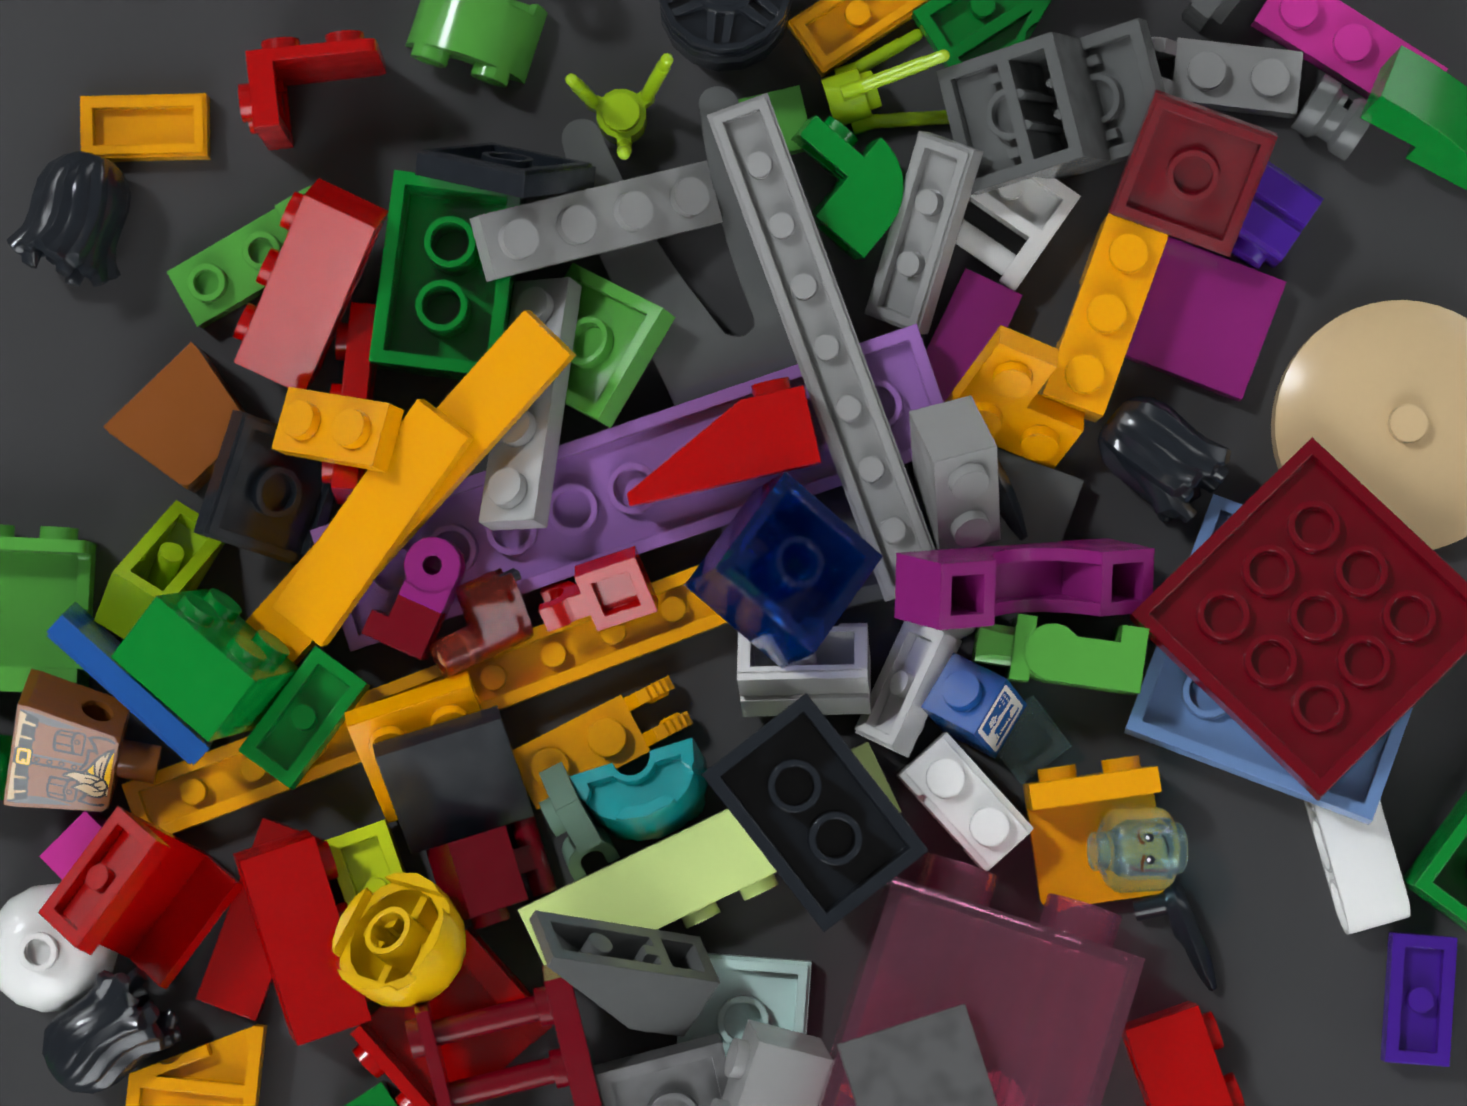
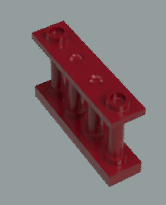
M543 965L542 972L545 986L534 988L533 996L437 1020L433 1018L429 1001L415 1005L416 1018L405 1020L407 1036L413 1058L426 1057L437 1105L465 1106L556 1083L557 1089L570 1086L574 1106H602L574 987L547 965ZM538 1021L541 1022L542 1027L555 1025L560 1048L549 1050L548 1058L449 1082L441 1050L442 1045Z

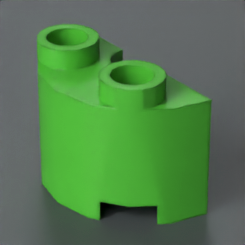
M420 0L405 46L412 48L410 55L412 58L431 66L446 68L449 59L472 64L473 68L470 75L494 86L507 87L509 79L525 84L548 13L538 4L528 5L515 0Z

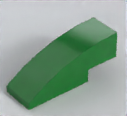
M1401 45L1380 68L1360 118L1409 143L1411 146L1406 159L1467 190V86L1437 65Z

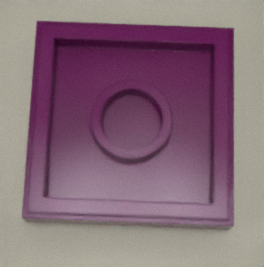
M1168 236L1125 358L1239 402L1244 396L1287 282Z

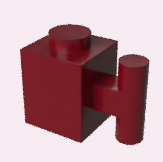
M535 816L510 823L518 847L516 849L512 848L506 826L504 825L426 850L436 885L448 895L462 919L471 920L473 930L510 919L507 906L528 900L521 877L523 873H526L533 897L557 890Z

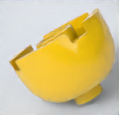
M396 872L385 877L390 884L382 886L374 893L366 887L353 898L340 916L332 939V952L340 958L341 970L337 969L341 979L356 991L382 1006L414 1007L417 1004L428 1002L439 995L450 985L460 971L466 953L465 926L461 915L451 899L435 883L418 873Z

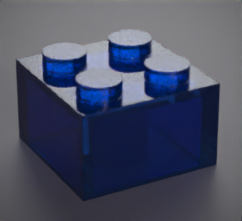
M785 471L752 492L684 586L782 669L816 652L883 556Z

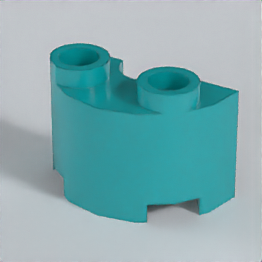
M693 738L649 751L650 759L647 766L636 775L621 774L613 763L569 777L580 799L595 819L605 826L616 838L636 841L663 838L684 827L688 821L697 818L705 806L704 795L708 782L702 776V773L707 770V761Z

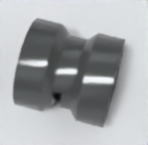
M1325 73L1301 108L1291 128L1306 138L1312 136L1319 137L1327 143L1330 153L1345 161L1371 124L1360 118L1368 99L1364 97L1354 100L1348 98L1349 95L1343 92L1342 83Z

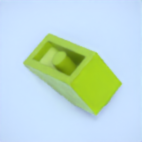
M175 500L113 570L94 621L124 639L156 596L197 590L225 543L193 533L199 513Z

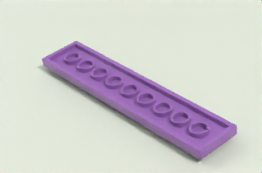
M917 324L859 343L904 465L912 462L909 411L943 403ZM798 364L559 445L547 528L491 530L479 523L486 471L466 477L374 579L343 623L342 628L350 652L379 643V641L361 632L371 610H381L390 614L406 579L404 569L406 553L414 543L422 538L437 537L449 540L457 545L465 556L466 571L464 579L445 619L447 620L474 611L470 602L471 592L474 587L512 568L520 572L522 579L487 595L484 599L485 604L495 600H506L574 577L576 565L636 546L638 553L642 554L842 486ZM783 377H789L791 388L804 385L822 464L636 507L629 506L627 493L735 403L739 400L753 397L751 385ZM329 524L310 530L314 544L319 540Z

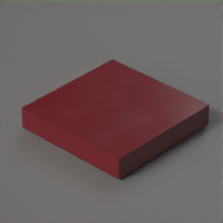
M1155 89L1109 206V213L1230 257L1278 135L1273 131Z

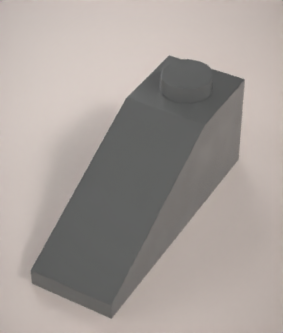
M537 910L534 911L529 919L547 966L629 1029L684 1037L720 984L699 936Z

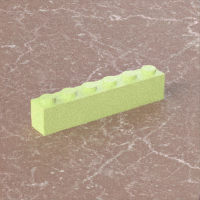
M864 742L850 749L899 813H901L902 811L869 742ZM727 808L519 908L518 912L543 964L547 965L529 920L535 910L656 930L681 918L687 929L720 913L721 911L716 901L738 890L745 901L777 886L778 882L774 875L777 871Z

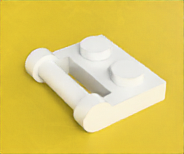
M1040 177L1029 178L980 195H970L969 201L1027 241L1016 255L963 219L956 244L1002 275L999 282L1009 289L1016 291L1081 196L1056 178Z

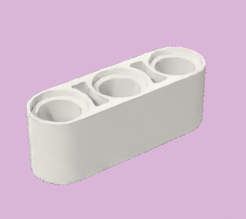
M1304 801L1335 910L1344 932L1349 935L1409 918L1411 916L1409 899L1381 802L1379 801L1373 821L1368 825Z

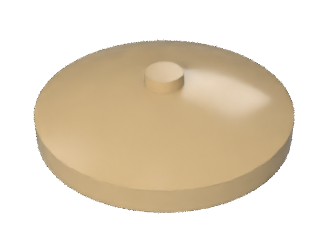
M1388 300L1350 310L1315 332L1298 349L1289 362L1275 394L1271 418V440L1278 470L1313 437L1432 550L1448 546L1467 536V318L1452 310L1430 303L1410 300Z

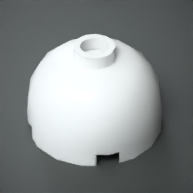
M60 883L30 887L10 898L0 910V991L16 1004L41 1012L65 1010L84 997L96 984L98 973L103 970L113 972L118 956L117 952L101 945L96 948L92 955L76 949L38 913Z

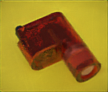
M499 568L457 586L456 594L467 626L430 643L432 657L445 678H449L533 637L532 624L516 583L522 579L517 569L512 568L503 572L502 568Z

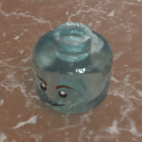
M1115 808L1108 811L1102 817L1097 832L1089 834L1087 858L1090 868L1093 871H1099L1106 886L1115 892L1161 891L1171 886L1177 874L1184 872L1188 860V841L1182 824L1174 822L1171 815L1162 808Z

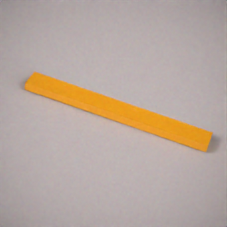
M524 310L437 407L439 411L467 431L474 439L382 570L575 358L576 354L531 310ZM312 548L245 621L256 631L259 629L265 630L280 639L290 651L287 658L295 665L305 657L316 643L273 610L271 606Z

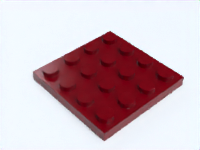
M1312 437L1131 613L1130 620L1137 627L1149 628L1148 638L1319 801L1467 653V581Z

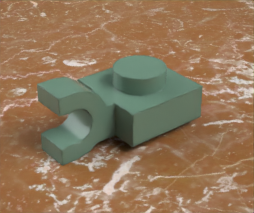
M562 761L540 772V778L549 797L539 802V805L556 837L565 832L568 833L567 838L563 842L562 854L574 881L586 876L581 859L588 852H602L608 863L619 859V853L610 835L603 828L595 824L588 808L580 799Z

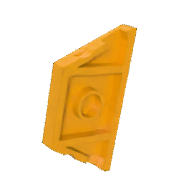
M256 1024L129 1073L125 1106H258L267 1025Z

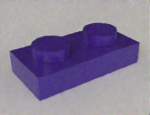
M1401 932L1388 933L1380 1060L1389 1063L1450 1067L1458 938Z

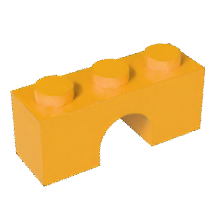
M1107 214L1098 229L1079 282L1080 288L1063 334L1056 345V348L1059 349L1057 368L1040 389L1039 394L1041 396L1085 413L1084 419L1094 423L1104 416L1169 235L1118 216Z

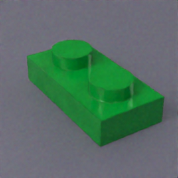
M315 646L238 751L288 788L294 790L344 723V712L355 708L370 685Z

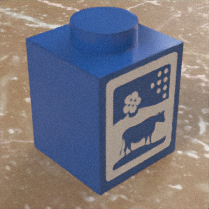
M953 652L921 708L942 732H947L955 739L996 759L1026 708L1027 703L1008 679Z

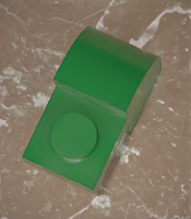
M815 115L805 121L791 140L838 181L813 210L812 216L819 231L853 260L861 259L869 253L888 230L899 212L903 198V176L900 164L892 149L882 138L871 141L860 154L853 148L858 139L847 127L831 116L823 122Z

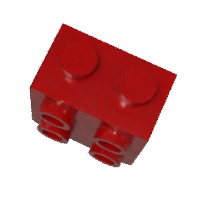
M341 30L326 34V42L300 45V39L296 37H275L263 40L261 42V49L245 51L249 83L238 84L239 107L243 123L248 122L251 134H258L269 151L294 148L287 86L385 75V59L376 39L364 38V32L360 30Z

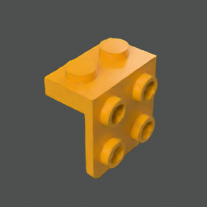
M1140 755L1101 760L1103 772L1077 776L1076 764L1037 769L1039 781L1023 783L1027 818L1034 828L1030 832L1039 899L1045 907L1060 909L1157 895L1166 889L1167 875L1160 833L1158 834L1160 828L1154 793L1162 792L1158 766L1141 767ZM1139 828H1141V829H1140V838H1141L1142 841L1145 842L1144 845H1142V844L1139 842L1138 837H1137V832H1138V829H1139ZM1145 834H1153L1154 840L1152 842H1147L1145 840ZM1143 855L1146 856L1144 859L1143 866L1144 872L1141 871V860ZM1149 855L1155 857V862L1153 864H1148L1146 862V858Z

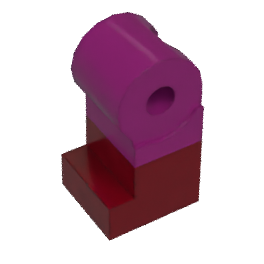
M437 537L422 538L411 546L406 553L404 561L406 579L390 614L381 610H371L361 632L419 660H428L466 571L465 556L460 548L449 540Z

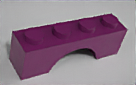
M1110 538L899 552L896 553L894 618L937 630L994 626V617L1012 613L1059 612L1100 617L1131 614L1153 593L1155 548Z

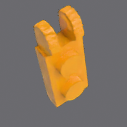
M669 675L625 698L621 694L513 750L527 793L536 810L541 808L539 802L549 797L539 773L562 761L570 776L613 763L617 769L651 751L649 746L694 724L687 711L683 713L676 712L661 720L658 726L643 734L641 733L631 711L646 703L652 704L668 696L669 692L675 688Z

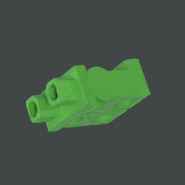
M1024 614L1014 616L1011 626L994 624V626L976 627L971 661L976 664L1005 668L1004 678L1008 679L1009 682L1025 683L1029 681L1030 677L1042 683L1124 695L1140 694L1149 628L1121 625L1113 629L1112 641L1076 636L1068 627L1057 623L1044 624L1036 628L1038 617Z

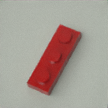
M351 302L349 323L339 322L336 333L335 357L337 361H345L342 384L332 383L330 394L374 401L377 369L369 362L376 304ZM322 462V483L331 484V490L336 503L343 505L366 473V469Z

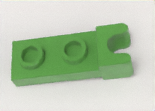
M311 186L302 189L299 193L304 195ZM292 196L275 205V209L167 271L197 327L205 328L262 295L265 286L257 283L256 279L270 249L273 247L280 251L288 230L279 225Z

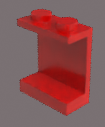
M117 806L38 913L76 949L92 955L99 945L104 946L129 958L158 986L167 989L243 888V885L205 851Z
M470 926L465 930L466 953L460 971L450 985L429 1002L433 1018L437 1020L533 995L476 930H473V927ZM381 1006L371 1015L372 1021L360 1024L350 1033L358 1042V1045L352 1049L354 1055L374 1077L379 1078L385 1073L401 1091L395 1097L399 1106H438L426 1057L413 1058L407 1036L405 1020L416 1018L415 1006ZM538 1021L442 1045L441 1050L449 1082L504 1069L529 1045L534 1044L553 1025L542 1027L541 1022Z

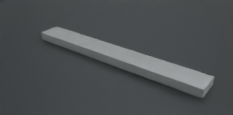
M768 93L708 114L707 118L885 602L895 599L896 553L935 550L774 109Z

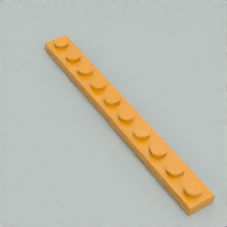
M720 556L652 582L651 584L658 598V612L597 631L591 615L575 620L567 626L550 632L547 631L545 624L473 650L470 657L463 654L368 690L354 709L468 671L482 710L498 705L499 710L733 622L743 618L744 615ZM346 720L296 788L362 763L347 729ZM247 737L206 752L195 765L192 763L189 765L184 760L158 770L154 784L135 780L121 784L131 813L172 835L291 789L238 751Z

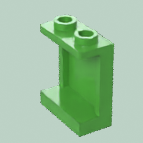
M0 524V692L22 693L31 669L43 671L89 688V674L49 639L46 632L74 602L78 603L93 617L97 544L86 540H78V528L41 526L39 538L15 537V526Z

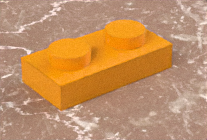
M288 387L271 449L289 456L387 473L404 410L385 402Z

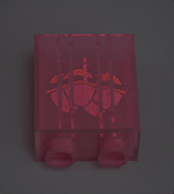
M925 853L915 883L894 877L883 886L830 1052L833 1063L818 1106H856L837 1044L961 1004L966 1005L998 1106H1101L1145 958L1113 948L1122 920V916L1085 902L1048 893L1039 923H1035L990 908L999 876L957 860Z

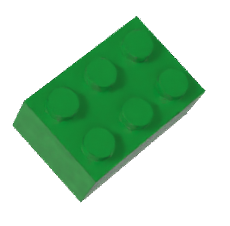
M394 170L369 362L376 369L462 380L508 329L514 283L516 282L517 275L486 282L470 219L478 215L526 204L527 198L415 175V172Z

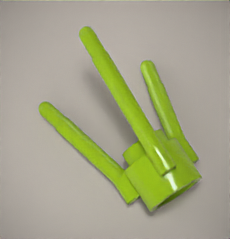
M914 29L853 63L834 68L835 75L821 79L832 117L843 125L851 123L854 135L875 128L949 124L946 110L887 114L871 113L872 109L882 107L877 88L946 62L950 58L949 51L942 49L872 74L870 69L899 54L923 38L920 29Z
M669 53L661 56L645 86L637 94L628 89H614L601 97L596 95L577 75L570 73L565 78L567 85L585 103L586 108L596 113L597 124L601 134L609 142L617 144V155L622 160L630 157L632 143L637 141L645 132L647 127L646 109L655 102V95L673 63V56Z

